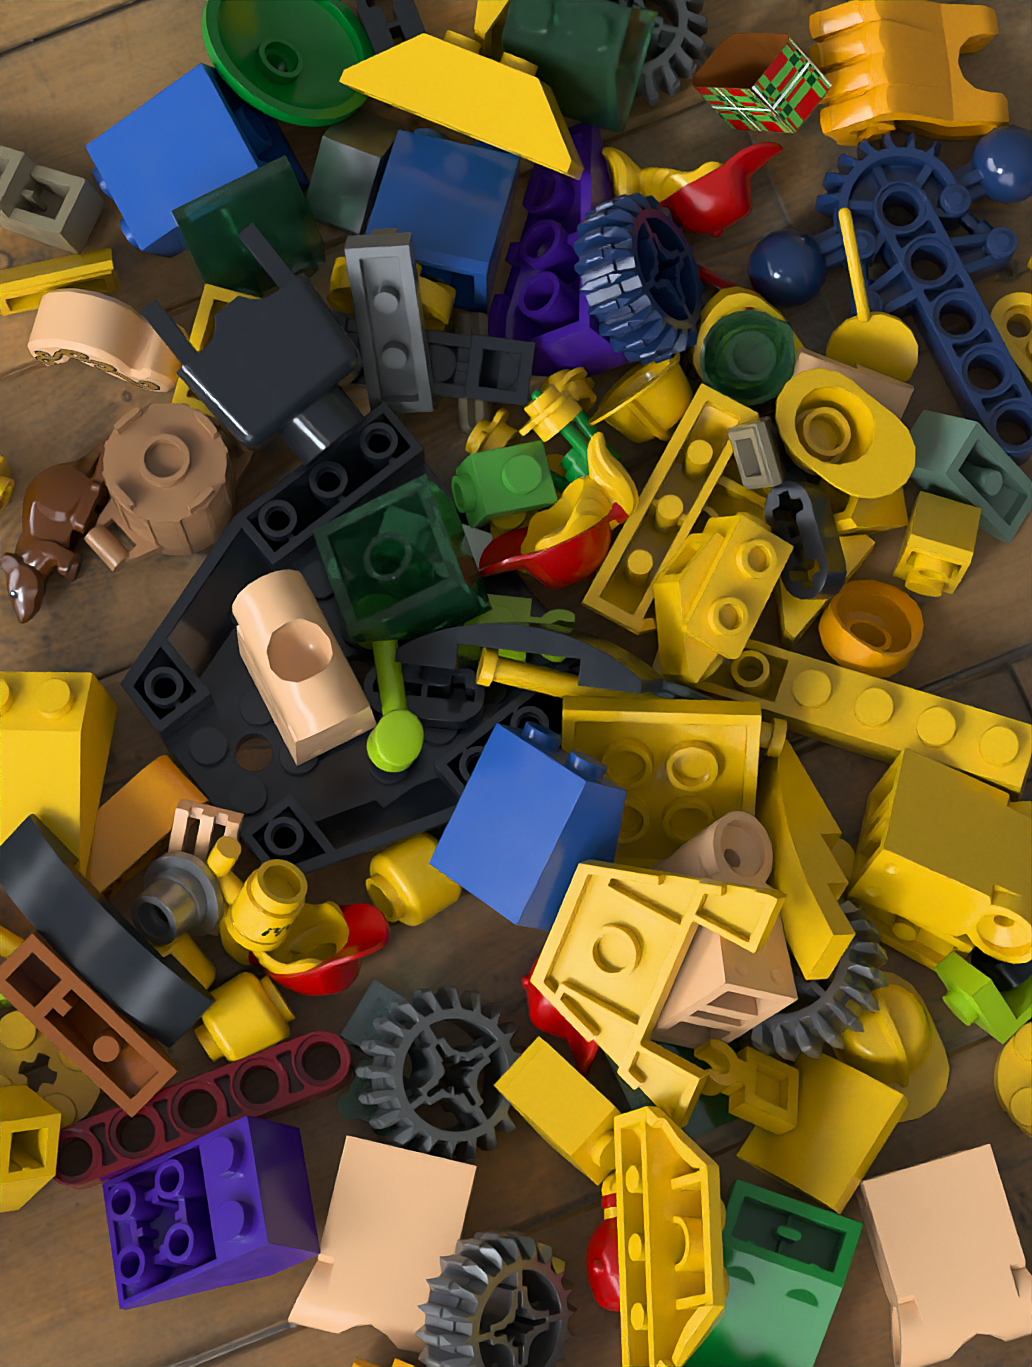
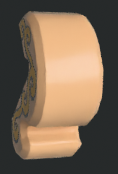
M77 288L57 289L43 295L27 345L33 357L47 366L64 363L69 358H73L145 390L155 392H168L176 388L179 378L176 373L182 367L180 361L145 317L140 315L130 305L98 292ZM176 324L189 340L190 337L185 329Z

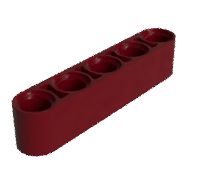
M323 1030L310 1032L162 1089L132 1118L118 1106L61 1128L56 1175L52 1179L72 1189L92 1188L244 1116L249 1115L267 1120L332 1095L344 1088L351 1079L354 1066L350 1050L343 1039L332 1032ZM317 1047H332L339 1052L341 1057V1064L337 1073L326 1080L313 1079L307 1075L305 1062L309 1053ZM269 1070L278 1076V1093L267 1103H251L247 1100L244 1093L247 1078L255 1071ZM205 1093L212 1095L217 1103L216 1117L205 1127H189L183 1117L185 1103L195 1094ZM137 1117L150 1118L155 1128V1136L151 1145L140 1152L127 1151L122 1143V1132L127 1122ZM82 1140L88 1142L93 1154L90 1167L81 1175H66L60 1163L62 1151L73 1141Z

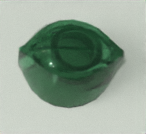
M756 310L738 311L722 317L710 328L702 343L700 353L703 376L702 384L744 406L761 404L775 398L794 373L795 344L791 322L783 321L768 313Z

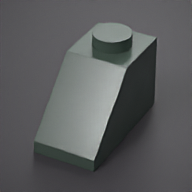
M924 409L910 431L916 452L915 467L909 480L920 491L981 508L978 528L1000 541L1010 543L1032 508V481L977 421Z

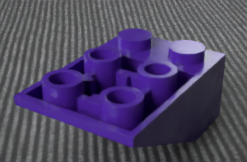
M247 1115L102 1183L120 1309L128 1310L270 1276L321 1254L301 1133L298 1127Z

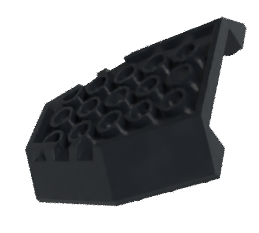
M385 401L365 415V422L334 449L308 467L301 464L233 517L120 683L168 750L209 799L214 807L244 814L242 829L239 833L240 840L261 864L274 859L285 860L297 866L304 875L448 824L496 723L523 729L526 722L530 721L542 725L562 737L563 698L492 681L489 687L485 686L486 705L483 715L477 722L462 729L423 726V748L415 761L403 771L387 772L378 768L371 761L367 753V739L374 728L298 766L288 750L239 651L236 627L239 624L232 613V604L237 595L248 584L261 576L275 571L287 569L299 571L306 579L347 661H362L371 668L375 665L373 650L363 648L357 644L350 635L348 628L351 612L357 603L365 597L384 596L394 600L405 612L406 622L397 636L398 648L427 634L452 627L464 626L466 611L458 615L447 614L436 603L437 594L443 587L449 584L460 583L371 554L368 551L383 505L388 499L469 526L466 513L458 511L451 493L425 463L424 448ZM514 570L481 577L480 575L475 587L463 585L470 592L532 598L531 617L541 618L548 612ZM529 652L526 654V663L579 675L581 659L567 657L561 662H553L541 654ZM478 667L470 668L477 674ZM453 683L451 692L447 694L429 692V697L447 700L449 711L461 712L464 702H474L475 697L466 695L465 684ZM376 687L375 692H379V687ZM405 689L406 695L421 696V691ZM374 716L376 723H378L380 720ZM253 738L263 739L273 748L271 762L267 767L259 771L246 770L237 762V752L240 746L245 741Z

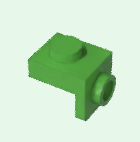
M542 440L471 453L456 468V476L452 478V494L455 505L460 513H466L468 524L471 528L483 527L493 518L549 508L558 501Z

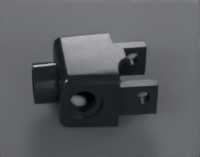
M251 223L237 235L279 288L278 291L261 299L237 296L214 315L215 330L212 340L200 353L156 300L140 312L183 365L176 374L243 446L251 451L261 452L282 437L303 465L308 467L334 449L365 422L366 418L343 390L345 386L361 373L363 362L356 346L306 273L302 272L295 276L254 223Z

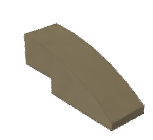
M0 145V226L47 245L81 255L106 201L86 179L37 165L25 152Z

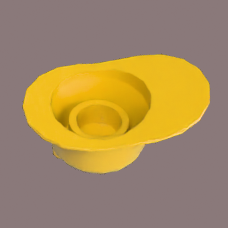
M680 352L675 354L674 358L661 363L651 362L643 365L640 362L626 372L603 396L597 412L588 421V426H592L604 419L625 438L634 443H643L654 438L669 442L678 427L679 420L684 416L694 398L691 386L679 364Z
M823 368L801 371L784 385L777 398L775 419L785 451L796 466L809 474L821 476L834 487L854 497L879 498L893 494L906 484L915 467L916 447L909 430L896 415L863 391L855 382L837 371Z
M881 971L886 976L888 986L871 991V995L878 1001L880 1011L863 1010L858 1018L863 1023L864 1032H855L850 1028L846 1029L842 1033L844 1049L833 1048L839 1061L876 1079L906 1097L910 1104L898 1121L904 1122L921 1118L937 1106L947 1089L950 1068L945 1047L921 996L908 981L894 973Z

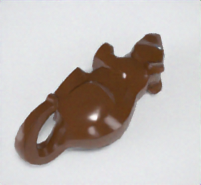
M110 436L102 440L79 460L57 464L43 470L27 487L22 510L23 532L17 542L15 553L6 552L0 557V566L6 575L8 597L19 623H27L40 611L46 593L47 582L54 573L58 571L65 579L75 582L83 562L82 554L73 549L76 547L79 539L85 538L88 532L96 526L98 517L106 507L109 494L103 491L105 481L102 472L104 471V444Z

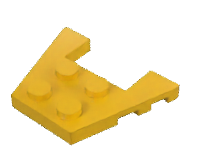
M591 859L583 861L577 866L530 981L588 1042L594 1040L619 1066L617 1073L633 1090L640 1088L677 1126L683 1128L689 1122L709 1072L651 1041L650 1037L697 927L700 924L750 952L756 953L764 949L787 894L774 889Z

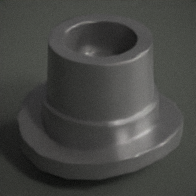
M182 851L165 853L148 866L143 877L144 892L132 902L130 910L134 926L145 939L157 945H167L184 932H188L189 935L205 936L218 927L223 916V896L219 882L210 867L197 856Z

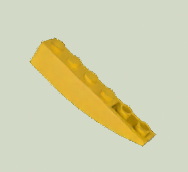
M748 639L739 658L727 659L724 657L717 670L705 680L698 681L697 683L672 684L661 675L663 682L708 700L761 702V720L769 723L772 717L786 720L787 729L890 765L893 764L905 747L1008 793L1010 795V802L1020 801L1032 765L1031 724L752 639ZM658 648L652 668L661 675ZM694 691L700 692V693L705 694V695H707V696L701 695V694L696 693V692H694Z

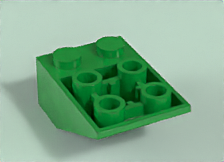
M735 1179L730 1185L724 1203L726 1222L722 1231L723 1264L729 1277V1290L725 1300L726 1315L683 1367H813L843 1289L863 1223Z

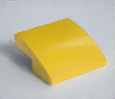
M802 1051L792 1066L799 1070L797 1127L782 1136H778L755 1125L736 1156L789 1189L793 1190L795 1188L840 1215L910 1102L903 1094L822 1052L820 1059L810 1058Z

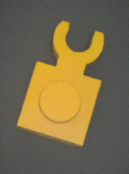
M709 1039L694 1049V1057L707 1062L712 1068L705 1070L709 1072V1076L702 1089V1094L715 1096L721 1092L728 1095V1113L778 1136H782L797 1127L798 1069L749 1046L735 1054L728 1044L719 1039Z

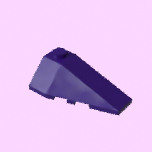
M593 118L568 128L584 167L580 180L534 163L522 203L529 212L520 242H510L505 261L512 268L504 294H494L489 310L488 336L536 343L531 373L534 376L550 377L563 369L573 370L578 367H584L587 372L585 378L630 363L623 355V352L615 353L611 348L609 336H601L599 334V323L594 315L588 314L589 304L587 298L579 292L583 287L581 276L574 270V265L579 262V257L574 251V242L579 239L577 234L578 224L585 221V214L595 209L598 204L613 199L606 159L601 153L603 142L600 126Z

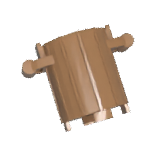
M151 402L150 405L142 408L136 406L126 412L114 424V430L108 441L106 440L104 444V471L102 475L112 498L99 515L96 526L84 538V541L114 573L121 570L128 563L139 562L153 554L186 555L188 557L216 543L230 521L237 514L238 483L252 464L254 454L257 453L243 446L219 419H209L200 410H195L185 403ZM221 429L243 452L239 458H236L227 446L224 445L219 433ZM114 522L117 530L134 547L131 551H128L107 528L110 524Z

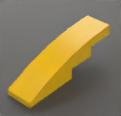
M785 739L779 757L767 756L757 776L755 818L765 828L773 851L772 870L765 883L774 890L787 894L780 910L785 938L805 979H828L856 934L837 902L849 883L831 853L842 832L788 739Z

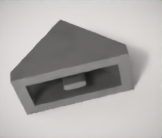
M360 108L346 120L332 124L322 136L302 211L303 217L352 236L361 235L375 204L398 130L406 131V126Z

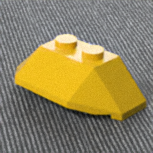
M447 30L443 40L422 33L343 71L339 82L359 93L574 179L580 180L584 167L550 86L535 77L538 66L505 52H503L500 62L478 54L482 44Z
M701 383L639 496V504L636 511L627 518L581 603L582 606L637 635L657 631L653 582L690 534L702 533L709 518L733 516L737 512L751 514L766 522L765 503L768 494L775 486L746 490L742 483L728 434V428L758 419L759 415L757 412Z
M645 1106L614 1117L622 1367H683L726 1315L725 1300L729 1290V1277L723 1264L722 1231L726 1222V1209L720 1195L719 1165L659 1107Z

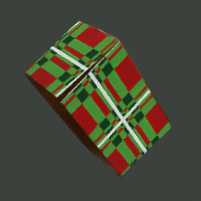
M734 33L725 38L716 47L691 81L693 88L731 129L796 133L832 86L787 33ZM763 99L774 110V112L761 100Z

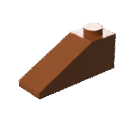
M37 929L0 965V993L131 1118L179 1070L178 1066L154 1037L136 1025L96 991L61 957Z

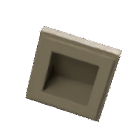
M761 417L728 428L735 459L746 490L782 484L786 479V470L770 417Z

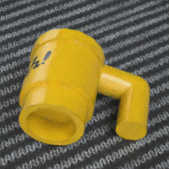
M223 836L215 844L205 864L210 867L219 882L223 900L229 905L225 918L228 932L236 942L247 949L256 952H270L280 947L284 942L291 926L303 909L308 888L307 880L302 871L294 864L285 860L274 859L263 863L259 869L254 870L244 884L231 871L241 854V845L236 839Z

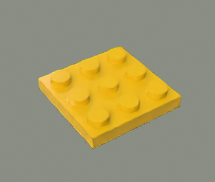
M563 696V739L561 741V749L569 754L571 750H576L599 760L608 767L604 777L626 790L614 863L649 869L660 860L670 857L684 843L731 811H744L755 817L762 719L761 702Z

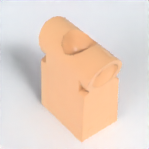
M287 569L261 576L248 584L237 595L232 604V613L239 624L236 627L240 655L296 765L298 766L374 728L377 723L370 708V703L304 576L299 571Z
M744 811L729 812L684 843L670 857L660 860L649 868L773 889L765 883L771 874L773 864L771 841L762 824L754 816ZM780 913L764 949L756 953L750 952L699 924L650 1039L696 1049L709 1039H719L728 1044L798 1000Z
M347 1135L320 1245L321 1254L318 1255V1261L296 1300L288 1322L335 1334H340L342 1331L355 1326L372 1325L386 1334L398 1349L420 1354L426 1343L414 1333L425 1324L426 1314L418 1305L427 1303L432 1292L426 1279L436 1278L441 1275L440 1256L455 1254L457 1240L462 1239L478 1167Z
M990 1144L970 1147L862 1179L855 1190V1195L884 1289L891 1304V1340L895 1367H924L948 1360L964 1343L976 1334L991 1335L1005 1342L1032 1334V1275L1026 1268V1260Z

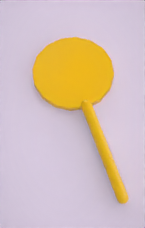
M843 207L839 210L838 216L858 315L846 319L833 331L826 345L825 356L851 367H854L856 363L902 382H907L918 363L917 341L911 328L899 317L884 312H870L851 211Z

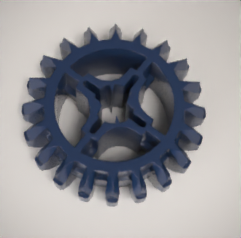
M638 192L629 196L623 194L602 202L595 209L585 214V221L577 226L579 239L574 242V251L579 257V262L574 265V270L581 276L583 287L579 292L587 298L589 304L588 314L594 315L599 323V334L601 336H609L611 348L615 353L623 352V355L630 363L640 361L643 365L651 362L661 363L674 358L675 354L679 352L682 354L686 349L697 345V327L702 321L700 313L706 305L702 300V295L706 293V287L700 281L698 272L702 266L695 262L692 254L694 245L687 243L683 236V226L680 223L673 222L671 211L667 206L660 207L659 202L653 196L644 197Z

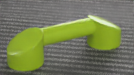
M368 596L357 603L348 620L349 632L354 641L363 648L373 650L383 717L368 736L367 753L371 761L378 768L387 772H400L407 769L415 761L423 748L424 731L421 722L416 715L408 711L401 662H395L396 649L398 648L397 636L405 625L406 616L401 606L394 600L384 596Z

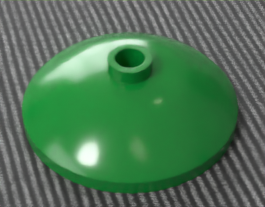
M341 0L206 1L202 12L201 31L207 54L225 83L236 95L256 110L283 122L301 126L320 127L346 120L367 99V95L359 93L339 82L345 69L374 56L364 28L352 11Z

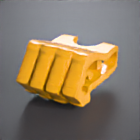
M852 0L810 15V33L812 39L818 43L810 46L809 59L832 84L825 97L819 103L824 106L820 110V124L824 135L834 139L838 145L858 146V143L864 139L872 143L873 140L881 139L882 135L890 133V130H895V126L903 131L914 132L917 135L935 140L956 141L980 139L994 128L1009 125L1008 100L1003 93L976 89L963 77L958 64L959 54L976 53L986 47L995 35L999 34L996 10L984 5L944 4L927 0Z

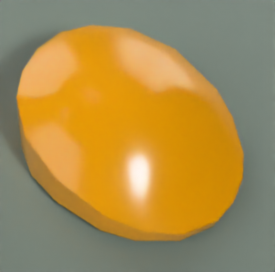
M853 580L845 583L839 593L831 598L823 610L818 629L825 650L841 667L873 677L884 678L891 677L907 667L922 639L924 623L918 604L905 591L892 584L877 580Z

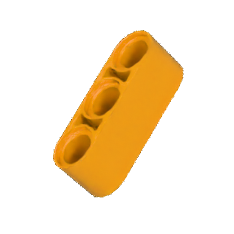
M164 754L148 764L98 809L85 878L107 900L113 897L169 846L175 811L181 798L210 805L209 799L168 755ZM191 817L190 826L197 820L196 818Z

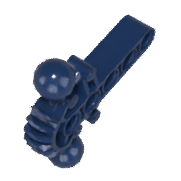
M1016 125L992 129L978 140L971 152L970 163L953 171H950L938 159L941 150V144L938 140L933 141L929 145L927 152L916 149L918 137L914 132L907 136L904 147H896L895 139L889 132L882 135L879 151L864 139L858 143V159L843 153L839 156L836 165L839 173L827 172L823 178L822 186L828 193L817 196L815 210L822 215L832 218L833 227L812 237L792 229L771 232L756 244L749 256L747 271L751 285L769 303L787 308L803 305L817 295L825 282L827 270L842 264V267L849 272L838 216L841 208H848L852 215L870 312H884L900 319L912 316L964 418L977 421L1016 465L1021 466L1032 455V394L974 286L977 282L995 272L1003 271L1009 266L1017 248L1018 239L1014 231L1008 227L993 228L985 219L980 222L968 210L972 202L984 196L1004 204L1025 201L1032 196V131ZM891 207H902L910 212L914 222L903 227L895 226L887 221L883 211ZM962 226L970 233L966 236L949 238L946 231L956 230ZM881 256L888 271L874 282V280L869 279L868 268L872 267L878 257ZM920 260L931 261L940 268L942 276L932 281L923 280L916 276L912 271L911 265ZM851 282L849 285L852 304L848 319L858 315ZM950 313L958 314L969 323L970 331L962 335L950 334L941 326L939 318ZM978 367L987 368L995 374L999 386L991 390L979 389L971 383L967 372ZM1003 422H1014L1020 425L1026 432L1027 442L1020 445H1010L1004 442L999 437L996 426Z

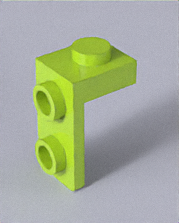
M951 951L934 967V970L948 989V992L942 997L948 1008L963 1023L970 1026L974 1022L1000 1043L1004 1044L1032 1018V975L1017 987L999 992L989 977L954 951Z

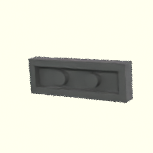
M397 228L373 229L370 235L347 236L344 250L370 412L384 401L394 413L434 411L436 396L415 263L412 232L398 233Z

